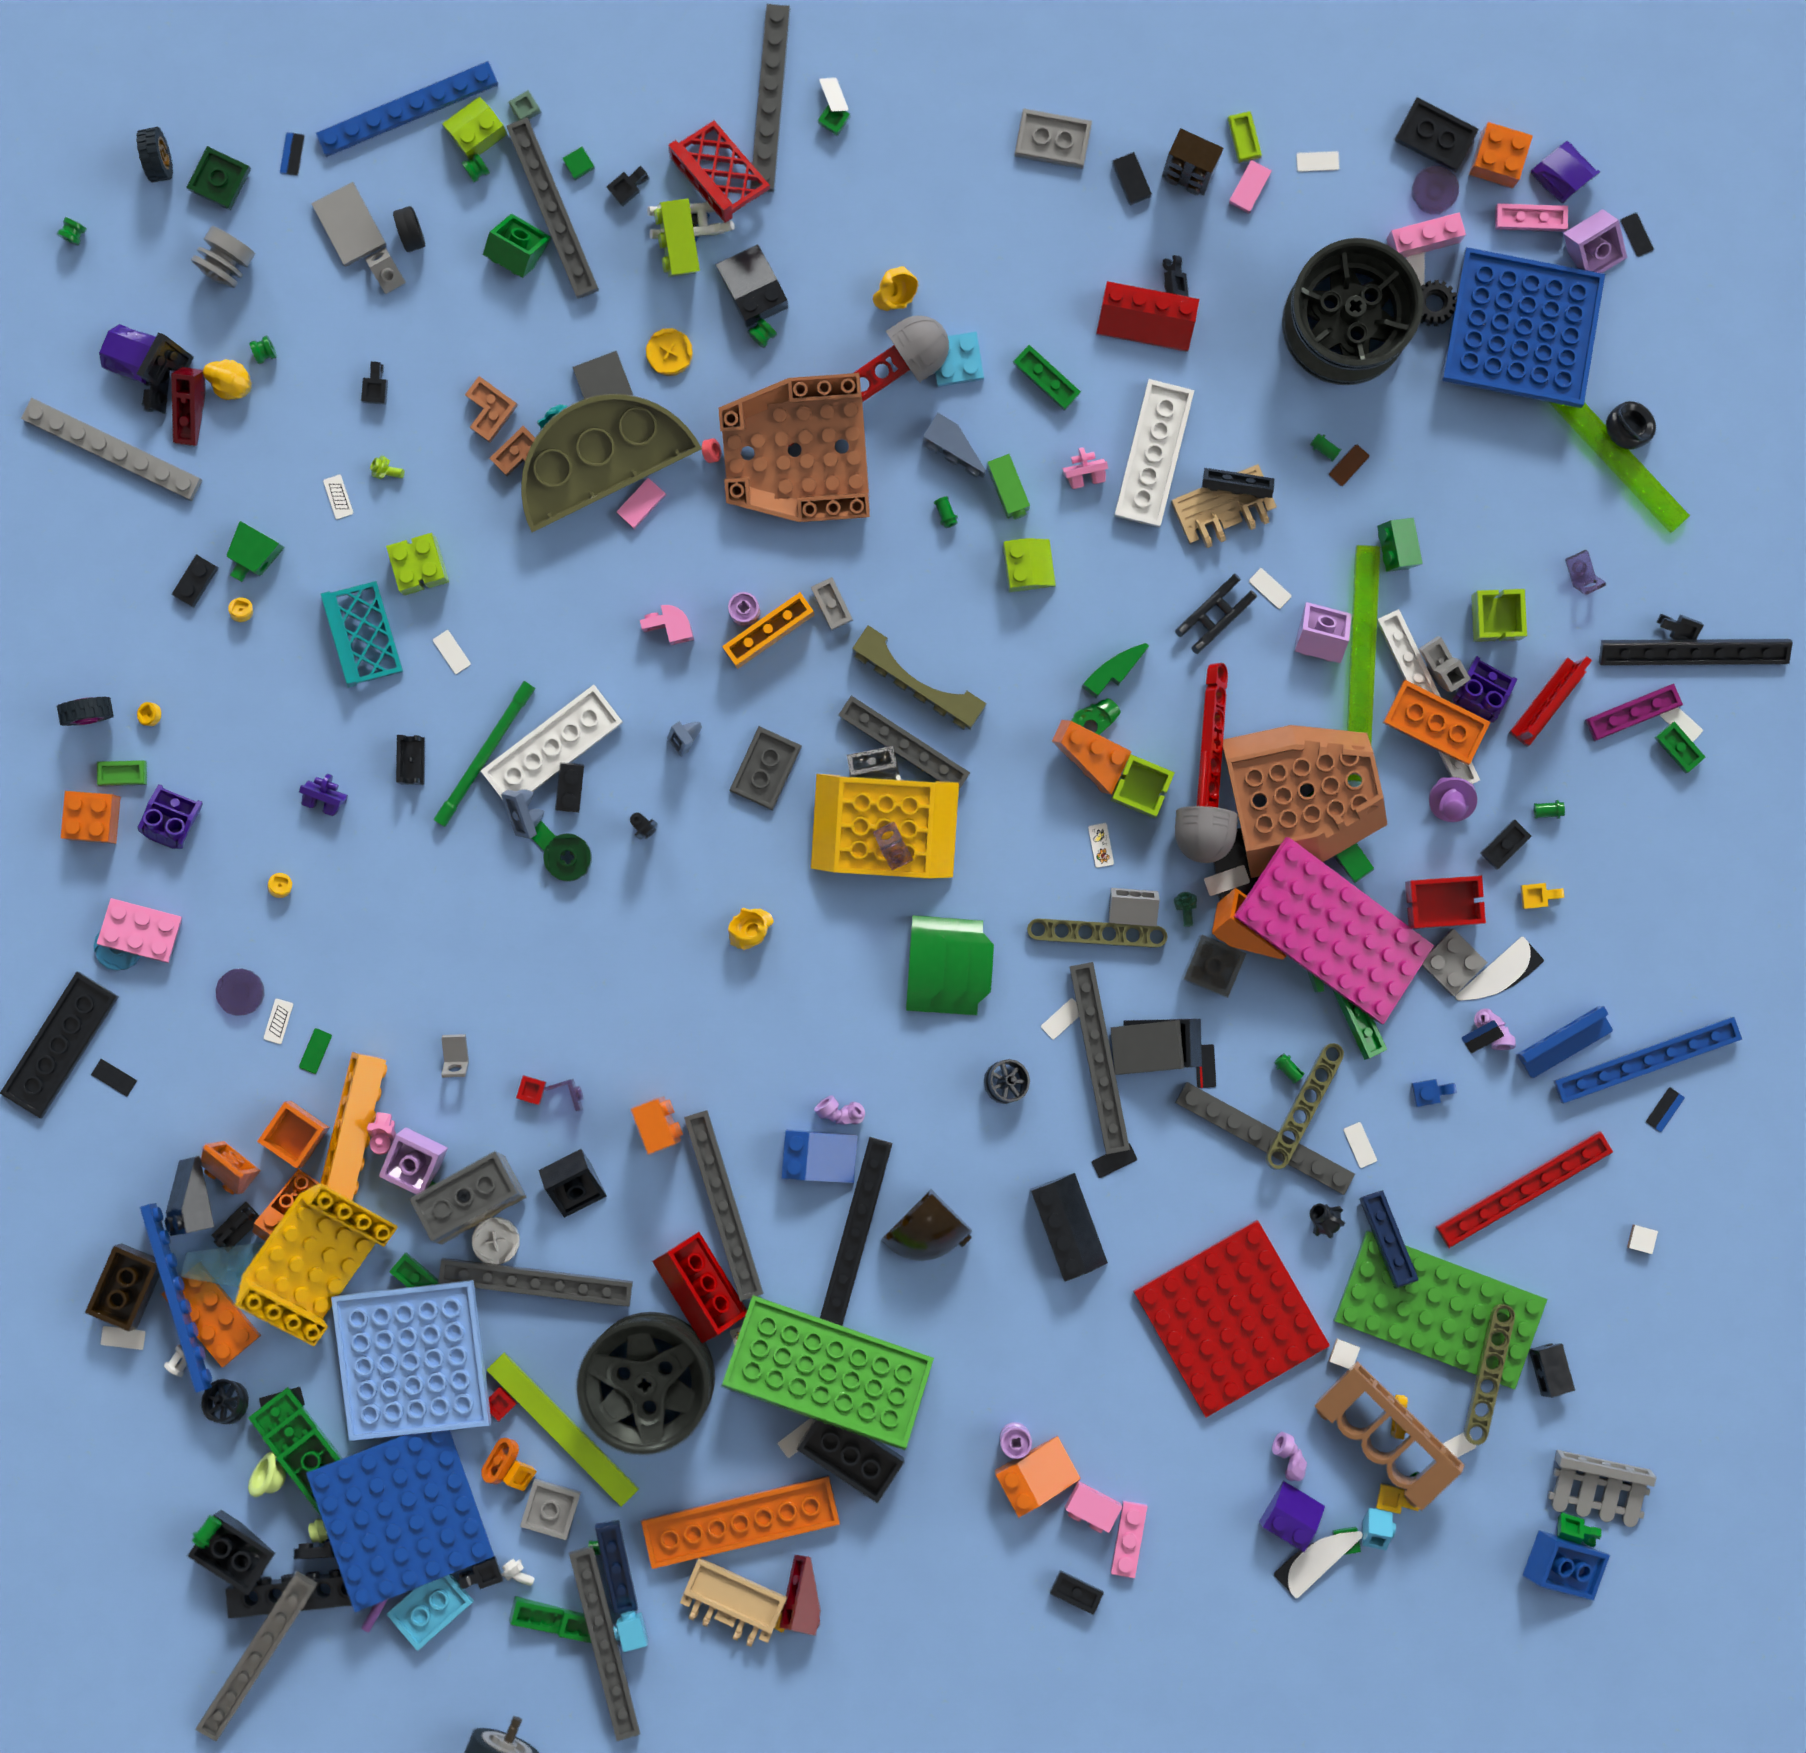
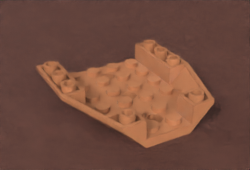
M859 373L787 378L718 408L720 431H722L726 503L797 522L870 517L864 415ZM843 439L847 441L849 448L846 453L836 451L835 444L838 440ZM792 443H798L802 448L801 454L797 457L791 456L788 452V447ZM745 446H750L754 449L755 455L751 460H746L741 455V451Z
M1288 725L1223 739V752L1228 767L1251 878L1261 876L1285 837H1290L1320 861L1325 862L1387 826L1384 797L1374 753L1367 733ZM1356 774L1361 778L1362 782L1358 787H1352L1348 784L1347 779L1350 775ZM1308 784L1313 787L1314 794L1311 797L1301 795L1300 788L1303 785ZM1256 795H1263L1266 797L1267 803L1263 807H1256L1253 804V798Z

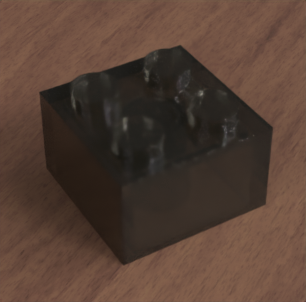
M1199 935L1181 979L1227 998L1246 953L1205 935Z

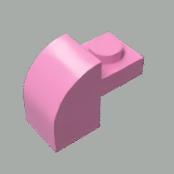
M661 605L663 615L650 613L644 616L645 619L640 620L644 633L666 628L671 645L694 640L687 616L675 606Z

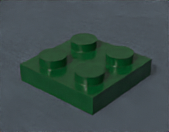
M207 146L186 188L231 210L251 168Z

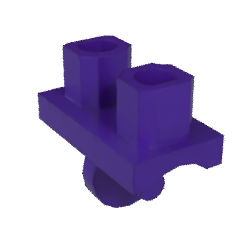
M326 774L324 779L316 777L314 782L308 780L299 789V793H302L301 805L314 808L318 800L325 803L322 812L330 816L337 814L340 806L346 802L348 795L337 791L339 785L332 783L333 776L330 774Z

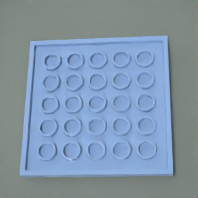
M474 1280L331 1297L349 1441L482 1427L492 1424Z

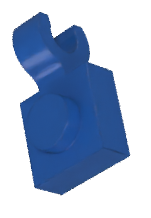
M1437 1079L1412 1083L1416 1107L1441 1103L1440 1095L1457 1093L1455 1083L1438 1086Z

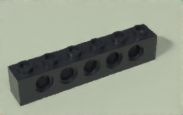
M340 1569L330 1570L329 1574L320 1575L319 1571L305 1573V1576L317 1582V1585L301 1611L352 1605ZM294 1574L282 1575L281 1579L272 1580L271 1576L260 1577L252 1590L258 1595L257 1602L252 1601L249 1595H246L234 1586L230 1585L225 1591L228 1619L269 1614L278 1600L273 1595V1589H279L283 1593ZM322 1583L330 1586V1594L322 1592L320 1587Z

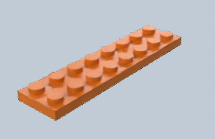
M828 1475L643 1519L641 1524L651 1568L654 1569L839 1525L840 1520Z

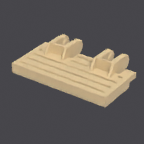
M1259 464L1238 472L1264 477ZM1203 487L1171 500V504L1189 544L1199 540L1196 530H1199L1207 548L1212 547V540L1206 526L1212 524L1217 539L1220 542H1224L1226 537L1223 529L1242 522L1239 512H1242L1249 529L1252 530L1256 528V523L1249 508L1255 506L1261 522L1267 524L1269 523V518L1266 511L1277 507L1273 497L1257 498L1254 495H1236L1229 491H1211Z
M698 1558L680 1603L690 1607L693 1598L696 1599L689 1615V1619L693 1621L699 1613L701 1603L709 1605L710 1607L703 1618L702 1624L706 1627L709 1625L715 1609H718L714 1619L731 1627H734L737 1618L740 1619L732 1638L736 1641L741 1637L745 1623L753 1625L754 1627L747 1638L746 1644L751 1647L759 1629H762L758 1639L766 1643L769 1642L787 1597L705 1559Z

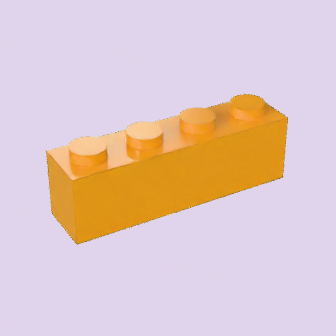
M799 592L722 647L735 667L739 669L815 616L814 611L801 592Z

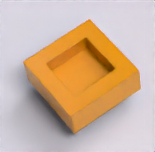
M516 1460L503 1481L507 1486L524 1492L537 1471L532 1466Z

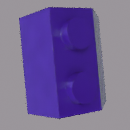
M1283 1480L1259 1523L1263 1528L1305 1552L1317 1532L1325 1505Z

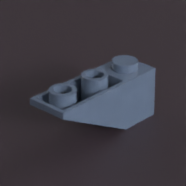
M937 413L923 436V442L926 443L925 447L934 453H937V451L946 455L945 459L954 465L958 463L966 467L965 471L970 475L984 477L985 468L959 425Z

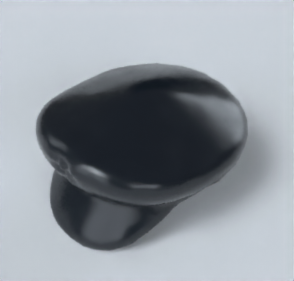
M1628 401L1619 404L1609 413L1606 420V430L1616 445L1632 450L1642 447L1652 440L1656 432V422L1651 412L1645 406L1638 402Z

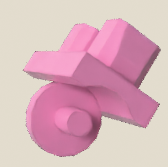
M1084 447L1078 449V456L1071 457L1072 464L1079 462L1081 464L1062 468L1063 474L1068 478L1072 489L1084 486L1082 475L1091 473L1093 484L1106 482L1105 469H1108L1107 461L1100 459L1087 462L1088 460L1095 459V453L1086 454Z
M377 1112L375 1123H368L367 1131L371 1136L370 1148L375 1154H386L390 1150L391 1143H393L396 1136L394 1130L395 1121L392 1120L391 1114Z

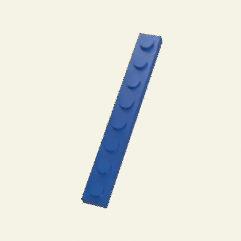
M486 61L316 132L324 154L328 157L498 86V82L489 61Z
M1730 1017L1553 1080L1561 1103H1566L1740 1041L1742 1036L1735 1017Z
M156 1203L141 1206L142 1217L195 1393L212 1387V1375L210 1370L205 1367V1352L203 1347L199 1346L196 1337L198 1336V1328L190 1317L191 1305L183 1294L184 1282L181 1276L177 1274V1259L175 1254L170 1251V1236L168 1231L164 1230L162 1224L164 1219L160 1207H157Z

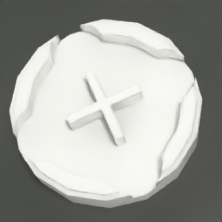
M491 1217L482 1221L475 1228L472 1235V1247L475 1255L482 1262L501 1265L510 1261L516 1255L520 1246V1235L517 1228L509 1220L502 1217Z

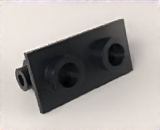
M167 369L158 387L149 384L147 381L144 384L150 386V389H145L143 393L142 406H144V411L153 412V410L166 413L170 379L169 369Z
M634 813L630 817V823L638 831L634 835L640 840L643 837L645 839L649 838L656 831L655 826L658 823L653 819L648 821L641 813Z
M245 1202L211 1235L215 1239L213 1241L214 1244L219 1248L223 1247L229 1252L253 1228L254 1222L260 1215Z

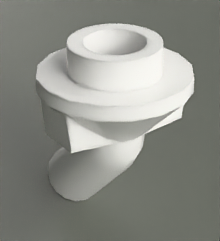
M513 1558L502 1567L504 1572L501 1573V1576L507 1580L513 1578L515 1581L528 1586L533 1584V1576L520 1572L524 1569L521 1559L516 1562Z

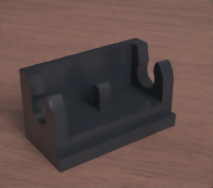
M397 735V783L401 785H425V737L419 735Z
M1550 1343L1529 1350L1541 1396L1553 1398L1575 1391L1562 1343L1554 1345Z

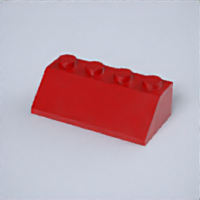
M1107 281L1096 334L1188 352L1200 299Z
M700 1232L692 1235L652 1261L701 1343L719 1335L746 1316V1307L740 1301L738 1294Z

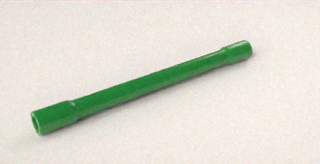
M523 681L513 696L512 702L450 797L444 802L434 817V821L446 827L457 810V806L511 723L536 689L535 687Z

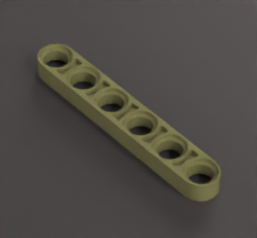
M1034 919L1027 927L1029 937L1041 941L1156 948L1163 946L1168 938L1167 932L1160 926ZM1034 923L1043 924L1045 928L1043 935H1033L1031 926ZM1059 924H1064L1068 928V934L1064 938H1060L1055 934V927ZM1086 925L1091 928L1092 935L1089 939H1082L1079 936L1078 931L1081 926ZM1106 927H1111L1115 930V938L1111 941L1105 940L1102 936V932ZM1133 928L1139 932V939L1136 942L1127 940L1126 932L1129 929ZM1153 930H1159L1163 934V940L1159 944H1155L1150 940V933Z
M1328 1044L1319 1053L1266 1154V1163L1271 1169L1279 1170L1286 1167L1343 1060L1344 1051L1338 1044ZM1328 1048L1337 1050L1338 1058L1336 1061L1327 1059L1326 1051ZM1321 1068L1327 1072V1079L1324 1082L1316 1079L1315 1072L1317 1069ZM1307 1089H1311L1316 1093L1317 1097L1313 1103L1307 1102L1304 1098V1093ZM1296 1110H1301L1305 1113V1121L1301 1124L1293 1119V1114ZM1285 1131H1290L1294 1134L1295 1140L1292 1144L1288 1145L1283 1142L1282 1135ZM1274 1152H1280L1283 1155L1284 1161L1281 1165L1277 1166L1272 1163L1271 1156Z
M1498 1304L1491 1311L1464 1427L1465 1438L1474 1445L1483 1444L1488 1437L1515 1321L1514 1310L1505 1304ZM1503 1308L1509 1311L1508 1320L1500 1322L1497 1319L1498 1311ZM1496 1332H1501L1504 1336L1503 1343L1498 1346L1494 1345L1491 1341L1492 1335ZM1489 1356H1496L1498 1358V1366L1494 1369H1489L1486 1366V1360ZM1486 1379L1491 1380L1493 1383V1388L1488 1393H1484L1480 1388L1481 1382ZM1479 1403L1487 1405L1488 1411L1484 1416H1477L1475 1413V1407ZM1473 1427H1480L1482 1430V1436L1477 1440L1471 1439L1469 1435Z

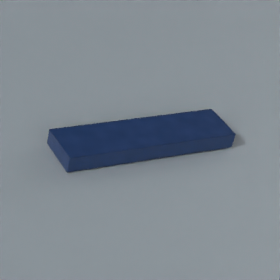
M1381 1190L1359 1198L1394 1288L1397 1289L1419 1281L1384 1191Z
M615 1520L595 1524L614 1614L636 1611L638 1610V1603L620 1521Z

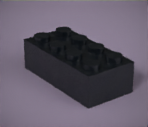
M814 1419L797 1446L799 1452L877 1504L904 1464V1457L883 1443Z

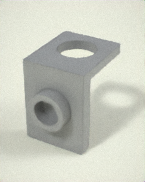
M386 247L365 258L385 294L405 284L404 278Z
M442 1035L444 1056L442 1078L465 1077L469 1064L466 1035ZM454 1067L461 1068L459 1071H449V1069Z

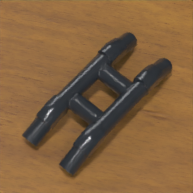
M1234 573L1175 630L1176 635L1182 637L1198 621L1208 630L1191 647L1194 653L1198 654L1257 598V595L1250 590L1233 608L1223 599L1241 580L1237 574ZM1215 605L1225 614L1216 624L1206 615Z

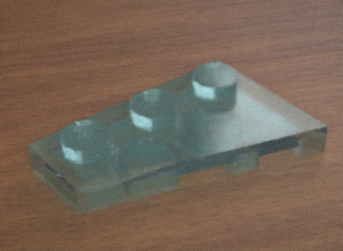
M265 1242L186 1252L181 1277L239 1287L243 1273Z

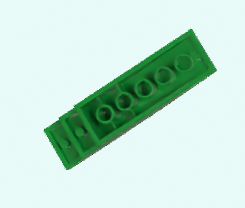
M287 1387L249 1416L248 1419L262 1435V1439L275 1454L276 1459L321 1516L306 1473L343 1458L290 1388Z

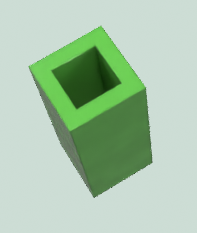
M1010 454L988 461L987 469L1007 519L1013 517L1015 520L1027 515L1026 511H1029L1030 504Z

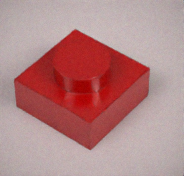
M523 1075L516 1099L540 1105L547 1082Z
M501 1386L488 1398L490 1413L498 1422L517 1404Z

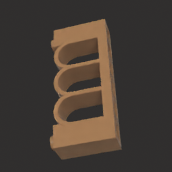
M1358 1361L1315 1404L1317 1413L1324 1420H1329L1331 1423L1335 1420L1337 1421L1338 1428L1343 1435L1349 1439H1362L1363 1453L1369 1460L1381 1465L1387 1464V1474L1392 1483L1400 1488H1404L1406 1500L1410 1505L1418 1507L1421 1511L1449 1486L1464 1469L1465 1465ZM1366 1392L1384 1412L1369 1426L1357 1428L1348 1422L1345 1412ZM1388 1417H1391L1409 1436L1391 1452H1381L1372 1445L1370 1435ZM1416 1441L1434 1460L1420 1474L1412 1477L1405 1476L1396 1468L1395 1459Z

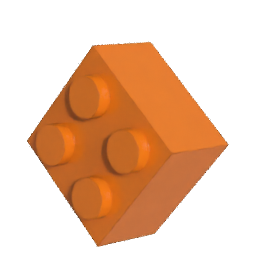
M1487 122L1481 132L1468 175L1514 188L1520 180L1533 135Z
M65 791L61 838L73 841L116 844L121 797L113 794Z
M285 1101L257 1142L297 1169L305 1165L330 1127L294 1102Z

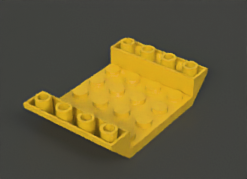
M816 774L811 869L851 874L952 878L959 782H922Z
M319 1183L298 1195L242 1275L235 1306L315 1346L328 1328L323 1318L332 1306L331 1297L341 1294L374 1245L377 1243L385 1247L398 1227Z

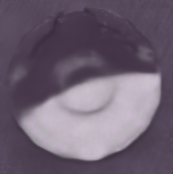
M1430 166L1423 169L1416 176L1411 187L1414 202L1422 211L1430 214L1445 212L1453 206L1459 195V183L1456 176L1449 169L1441 166Z
M243 968L232 969L225 973L218 980L215 989L218 1004H220L224 1011L235 1016L248 1015L256 1011L262 1004L265 995L264 985L260 977L253 971Z

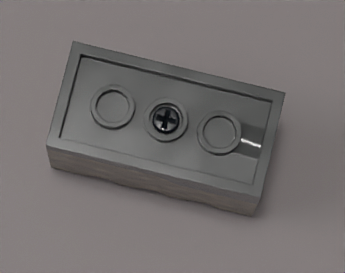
M494 1151L409 1199L431 1242L443 1245L464 1231L470 1230L482 1221L497 1215L502 1210L515 1205L527 1197L506 1157Z

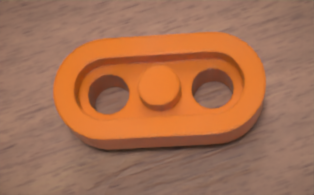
M501 1438L495 1444L482 1467L481 1475L485 1482L499 1484L503 1481L518 1456L519 1446L515 1440Z

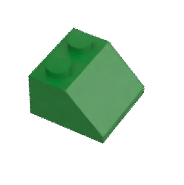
M511 213L489 232L482 255L510 270L514 275L523 278L534 269L549 244L551 236Z

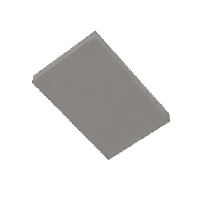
M1023 108L1014 156L1083 169L1092 121Z
M353 182L311 203L345 267L386 246L379 229Z

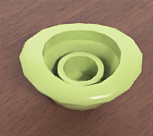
M271 1451L264 1455L251 1474L248 1483L250 1496L258 1497L263 1493L272 1494L278 1491L285 1482L286 1471L276 1461L275 1454Z

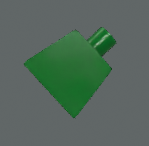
M240 521L227 552V557L236 563L230 576L240 582H243L249 571L261 576L282 552L284 547Z

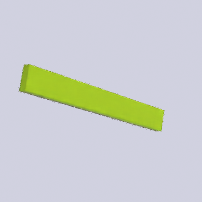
M505 1352L487 1369L493 1378L621 1507L639 1490L617 1465Z

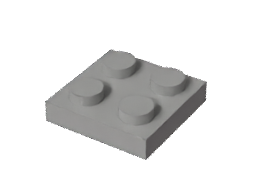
M1452 929L1430 951L1421 966L1452 996H1455L1487 962Z
M535 1478L520 1527L567 1540L581 1492Z

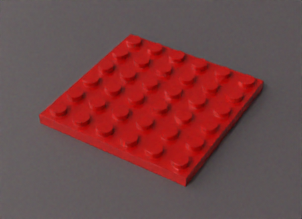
M1258 1220L1253 1221L1133 1291L1206 1418L1330 1346Z

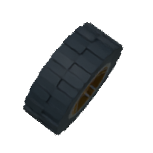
M153 127L138 130L136 134L137 150L142 168L148 180L153 183L171 179L173 177L172 158L167 140L161 129Z

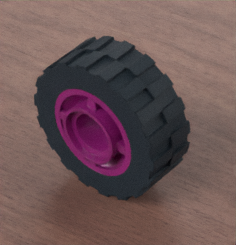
M110 697L81 698L57 705L59 722L62 726L92 724L111 719L114 716Z

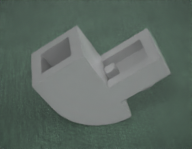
M1435 637L1418 649L1428 665L1427 669L1430 675L1444 690L1453 692L1471 680L1461 661L1452 657L1441 637Z

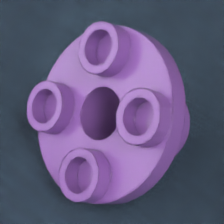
M1457 777L1440 778L1429 794L1431 811L1436 817L1447 822H1458L1468 818L1476 809L1478 801L1474 785L1465 779Z

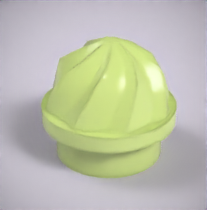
M315 1519L313 1523L309 1524V1535L313 1543H323L329 1539L322 1519Z

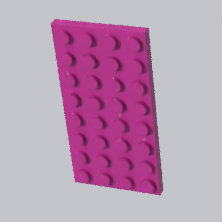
M1285 837L1234 915L1236 919L1380 1024L1386 1022L1434 947L1432 943L1290 837Z

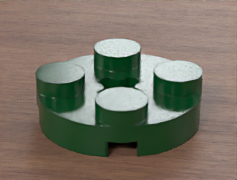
M560 834L553 838L546 846L543 855L544 865L551 875L557 879L575 881L587 874L592 863L591 849L585 840L574 834ZM566 851H570V854L574 855V860H571L570 864H566V861L561 859V856H564Z

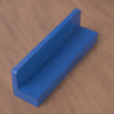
M1597 1006L1519 1052L1517 1056L1531 1078L1537 1077L1611 1033L1613 1029L1605 1017L1609 1015L1604 1006Z

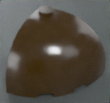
M931 1189L881 1240L893 1252L904 1258L925 1261L941 1257L953 1250L957 1245L963 1247L972 1238L969 1235L972 1229Z

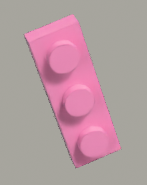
M1497 204L1495 229L1566 232L1568 229V206Z
M1123 1501L1111 1574L1135 1578L1147 1505Z

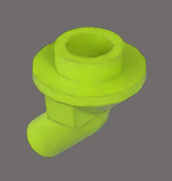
M383 455L379 458H374L370 465L372 477L383 479L385 475L403 478L405 471L404 469L389 467L390 460Z

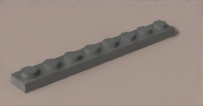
M766 4L752 165L770 185L768 191L774 192L790 6ZM751 180V189H757L761 186L758 181Z
M528 117L507 125L509 135L577 299L599 291Z
M1090 962L1069 966L1105 1153L1111 1154L1127 1151L1130 1148L1094 964Z
M1188 1082L1185 1083L1175 1102L1266 1153L1278 1131ZM1282 1135L1284 1143L1289 1145L1294 1142L1291 1138ZM1300 1143L1288 1163L1293 1168L1343 1195L1355 1176V1173ZM1280 1152L1272 1154L1273 1157L1282 1162L1284 1161L1283 1155Z
M708 1110L686 1116L684 1119L739 1299L743 1301L752 1298V1295H762L763 1289Z
M447 1258L441 1259L438 1281L439 1284L474 1280V1287L480 1289L628 1307L631 1302L633 1281Z
M593 1546L569 1552L616 1741L640 1735Z
M298 1571L295 1572L195 1730L214 1741L218 1740L314 1591L317 1582Z

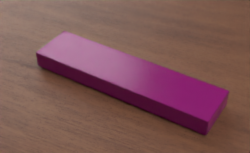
M1673 683L1585 719L1593 740L1597 741L1680 707L1683 703Z

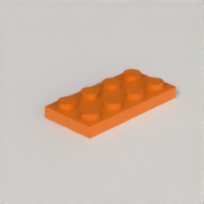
M1407 680L1402 682L1383 721V724L1466 765H1470L1491 723Z
M199 1262L181 1277L184 1282L183 1294L191 1305V1320L198 1328V1336L196 1337L223 1368L257 1340L261 1334L242 1311L235 1306L232 1299L202 1263ZM164 1291L161 1295L168 1302L166 1293Z

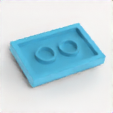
M449 1574L413 1589L386 1615L418 1651L474 1600L464 1589L461 1590L458 1581L452 1574Z

